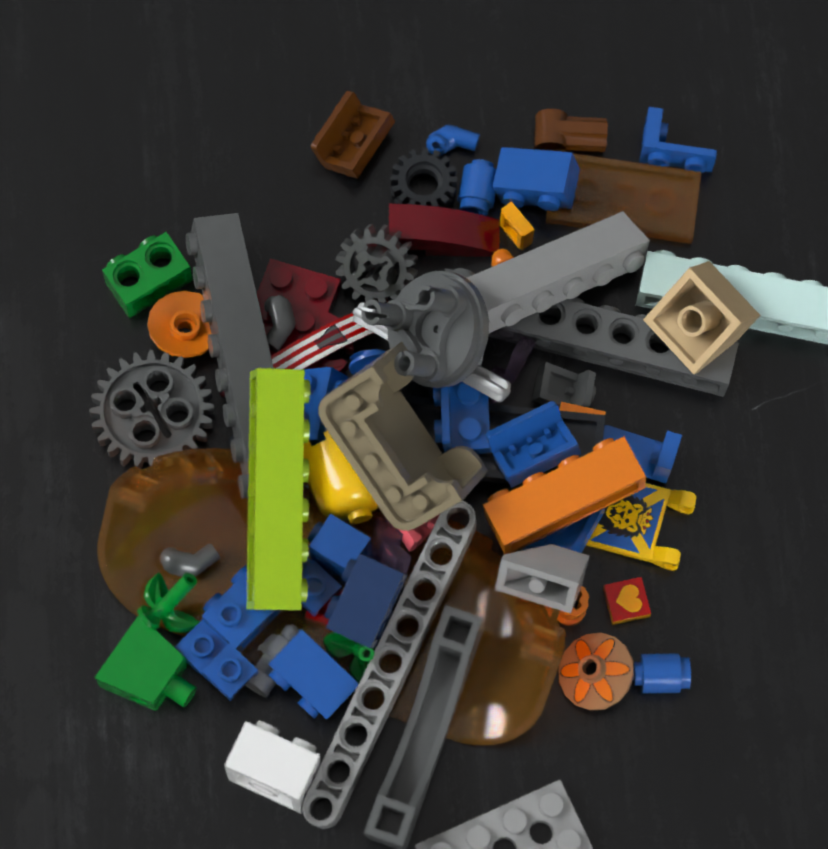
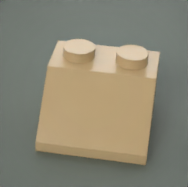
M710 261L690 267L643 320L693 374H697L733 345L761 315Z

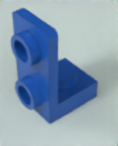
M648 107L644 124L640 162L648 163L655 168H666L668 166L684 168L690 173L712 172L717 151L665 143L668 123H662L663 109Z
M605 425L603 440L613 438L615 441L625 437L646 478L664 484L667 483L682 435L667 430L664 441L660 442Z

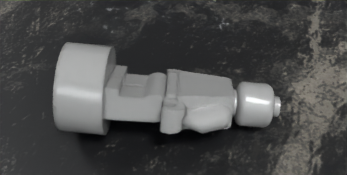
M286 625L281 635L271 634L258 646L257 651L261 650L263 654L255 666L259 673L245 684L255 693L267 698L276 685L269 676L274 669L268 662L298 632L295 625Z

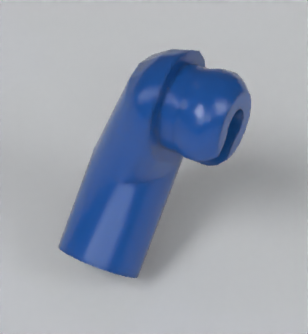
M446 125L428 136L426 147L431 154H433L434 150L440 152V155L457 146L475 151L480 134L453 125Z

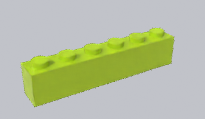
M257 368L250 371L246 610H301V603L306 602L308 596L307 579L302 578V562H307L308 540L307 538H302L303 522H307L309 516L308 499L303 498V482L307 483L309 479L308 459H303L304 443H308L310 437V423L308 419H304V403H309L310 381L304 380L305 370Z

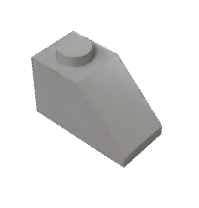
M553 544L505 554L501 560L495 590L571 614L583 584L589 555Z

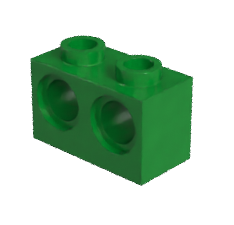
M167 232L160 236L154 235L146 238L141 242L138 249L127 255L121 254L114 257L102 269L106 285L128 318L133 317L156 303L159 299L193 281L190 265ZM160 258H166L171 261L165 267L153 265ZM128 277L139 279L133 286L121 285V282Z

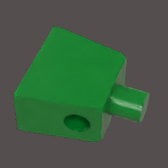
M139 615L95 676L98 685L103 689L155 711L161 706L166 697L182 707H186L197 690L196 686L181 677L187 668L185 657L155 629L148 627Z

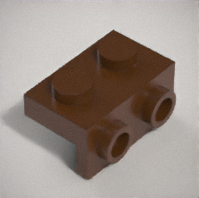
M347 91L335 106L334 111L320 132L317 133L311 144V149L325 169L358 179L395 123V120L390 112L362 105L354 92Z

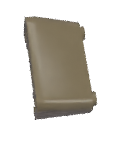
M401 341L327 394L321 400L318 412L321 422L387 520L399 530L410 531L462 501L484 477L488 469L476 452L466 446H456L442 454L400 391L401 388L414 378V376L408 375L401 376L395 370L394 361L397 354L401 351H408Z

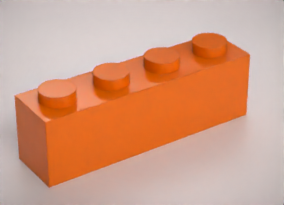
M625 437L615 441L613 438H608L596 444L591 453L580 458L578 455H573L564 459L558 464V469L545 475L543 472H538L529 476L523 481V486L510 492L508 489H503L494 493L487 499L488 503L483 504L484 515L504 554H510L644 489L646 486V475Z

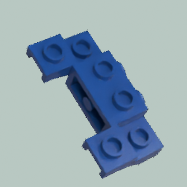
M308 558L307 562H302V578L307 579L308 596L306 602H302L301 606L315 617L318 611L336 593L338 594L342 590V586L314 559L311 561ZM247 565L243 566L231 579L233 585L223 595L218 592L208 600L203 607L205 613L202 615V620L174 647L185 657L186 662L195 671L206 678L230 701L235 698V694L253 676L255 677L259 673L258 669L241 652L283 611L246 610Z

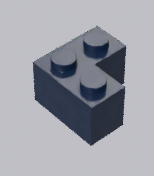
M359 554L357 560L351 558L341 578L342 581L346 582L341 596L334 595L325 612L324 617L330 619L326 628L368 648H376L394 612L392 608L408 574L364 554Z

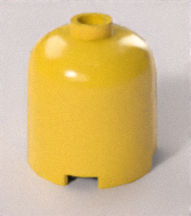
M324 432L326 440L314 446H311L310 441L304 443L303 459H308L309 461L308 485L320 512L326 517L332 514L342 521H349L351 525L360 524L371 519V513L379 506L329 432Z

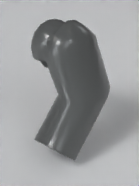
M281 295L269 297L264 305L265 311L269 313L273 322V327L266 337L269 349L274 352H278L296 325L291 303Z

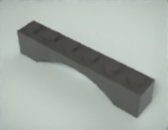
M445 605L431 644L423 677L406 728L390 769L377 795L364 831L368 839L396 849H407L485 628L483 617Z

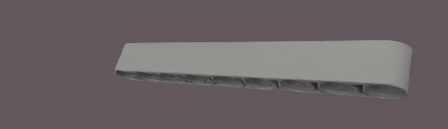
M460 501L440 513L377 645L374 657L368 664L304 799L302 806L303 815L309 823L317 828H331L340 820L475 534L477 527L475 511L465 501ZM455 513L466 514L470 519L468 525L460 530L452 529L448 525L451 515ZM438 548H447L453 553L451 561L446 565H436L431 560L433 552ZM422 583H430L436 588L434 597L429 601H420L414 596L415 589ZM408 618L415 619L419 623V629L415 635L403 637L398 634L397 629L401 621ZM389 654H396L402 658L400 669L390 674L382 671L381 661ZM371 690H380L385 695L384 704L376 710H370L364 706V697ZM354 726H362L367 729V740L361 746H350L347 742V733ZM338 762L347 763L350 767L348 779L343 783H333L329 775L331 767ZM319 799H329L333 806L332 814L326 820H316L312 814L313 805Z

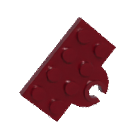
M270 258L257 292L266 336L273 327L271 316L264 309L266 300L271 296L281 295L287 298L291 303L296 321L294 330L281 349L326 324L339 319V317L331 314L342 286L341 279ZM353 343L342 347L346 354H354ZM270 350L271 356L276 353ZM324 357L304 369L333 367L345 374L349 366L348 362L343 359L328 360ZM219 392L220 396L225 398L224 392Z

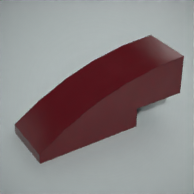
M389 203V235L393 236L397 231L402 232L399 241L402 244L411 241L413 245L409 250H425V256L492 257L494 252L500 249L498 219L450 208Z

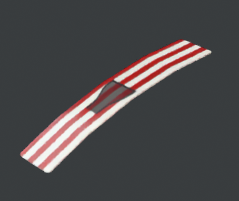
M350 313L326 324L271 356L273 368L303 370L316 361L373 332L353 321V314Z

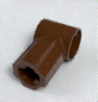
M559 109L540 110L535 115L534 149L566 152L567 150L605 152L608 132L607 118L570 117L566 112Z

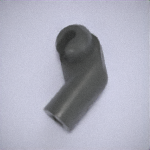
M210 543L195 554L183 552L174 547H168L160 554V563L163 565L164 570L180 577L185 573H191L196 577L221 559L217 550Z

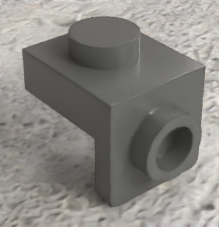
M548 362L540 364L538 366L532 401L543 405L550 401H555L558 408H560L561 402L589 407L596 394V387L594 385L596 373L587 370L577 374Z

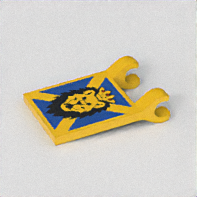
M646 483L644 489L605 508V513L586 545L647 561L664 569L675 571L680 563V551L670 547L656 546L666 507L668 506L681 513L692 514L696 505V495L689 491L671 490Z

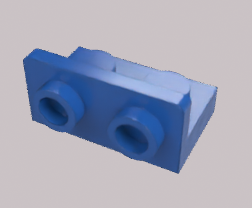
M463 382L450 387L433 388L434 406H441L442 418L434 420L435 442L443 443L444 452L456 446H466L473 449L476 454L491 453L485 436L490 431L489 397Z

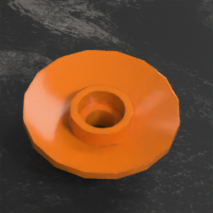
M190 291L169 293L155 303L150 310L147 327L150 338L159 349L171 356L183 358L200 356L209 351L208 335L211 334L209 323H204L200 310V302L204 300L202 294ZM182 328H188L191 330V332L183 333L179 330Z

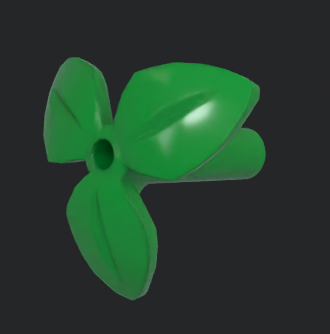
M161 573L155 574L148 581L144 590V599L150 607L142 605L137 609L141 620L152 629H158L160 620H162L165 627L171 632L182 633L191 631L199 621L182 611L174 610V608L197 584L195 576L191 573H185L168 591Z
M334 631L327 634L323 638V644L331 655L336 658H343L350 654L354 655L349 671L352 677L360 683L370 660L374 657L373 649L376 648H368Z

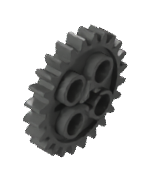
M149 350L147 360L142 361L138 353L135 352L133 354L134 363L129 365L121 358L119 359L121 367L119 372L109 367L106 369L110 378L109 382L105 380L97 381L98 387L103 393L91 395L93 403L98 406L90 408L89 412L91 418L99 419L91 425L94 433H101L97 438L99 445L105 446L110 444L107 449L110 458L121 453L120 462L122 466L127 465L133 459L136 471L141 470L144 462L149 463L152 473L156 472L158 462H163L165 467L171 470V459L176 457L182 464H185L184 452L188 450L197 455L199 452L195 441H208L207 434L202 429L213 428L212 419L207 417V415L215 413L214 404L207 403L213 398L211 389H203L207 385L205 376L195 378L197 369L194 364L184 370L185 363L183 357H179L174 363H171L169 354L164 352L161 359L156 360L153 350ZM156 381H165L169 384L161 392H154L149 389ZM139 384L142 387L152 408L155 411H159L161 422L172 434L170 438H166L163 435L152 413L146 412L144 401L133 388L134 385ZM132 400L136 402L131 410L121 411L117 409L121 401ZM176 411H184L188 414V417L179 423L169 420L170 415ZM144 430H151L156 433L154 438L147 442H140L136 439L137 435Z

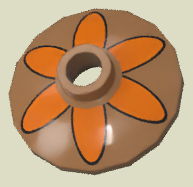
M604 633L586 634L573 641L563 653L559 665V683L565 696L576 706L590 711L604 710L620 702L629 691L634 678V661L628 648L616 637ZM592 662H596L597 669L595 673L587 675V666Z

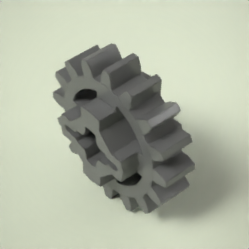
M369 224L365 228L364 234L357 228L351 234L352 239L346 238L341 244L344 251L338 253L336 261L343 263V265L336 270V275L346 276L342 288L346 289L352 286L355 290L352 295L354 300L360 295L366 296L365 303L375 298L379 302L387 303L389 296L392 300H396L402 289L411 282L410 280H414L418 270L410 266L416 263L418 257L417 255H408L407 253L413 245L411 241L403 244L399 241L402 232L397 231L391 236L388 234V225L384 224L380 231L376 232L373 224ZM354 256L359 261L358 268L356 269L354 265ZM387 261V262L384 264L383 267H381V266L374 267V266H373L372 268L367 269V268L370 266L371 263H372L373 265H375V264H378V263L381 264V263ZM397 262H399L400 266L398 279L396 278L398 273L394 269Z

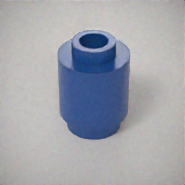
M476 159L472 163L464 165L457 201L460 203L459 210L484 216L488 215L489 209H492L496 196L492 187L496 173L493 163L487 160Z
M679 653L641 654L640 662H634L633 685L640 686L642 694L680 693L681 689H690L689 657H680Z

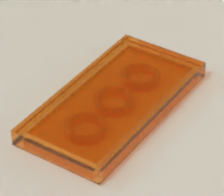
M573 154L580 167V173L572 209L559 208L557 211H547L546 223L585 228L623 211L647 238L692 244L701 172Z

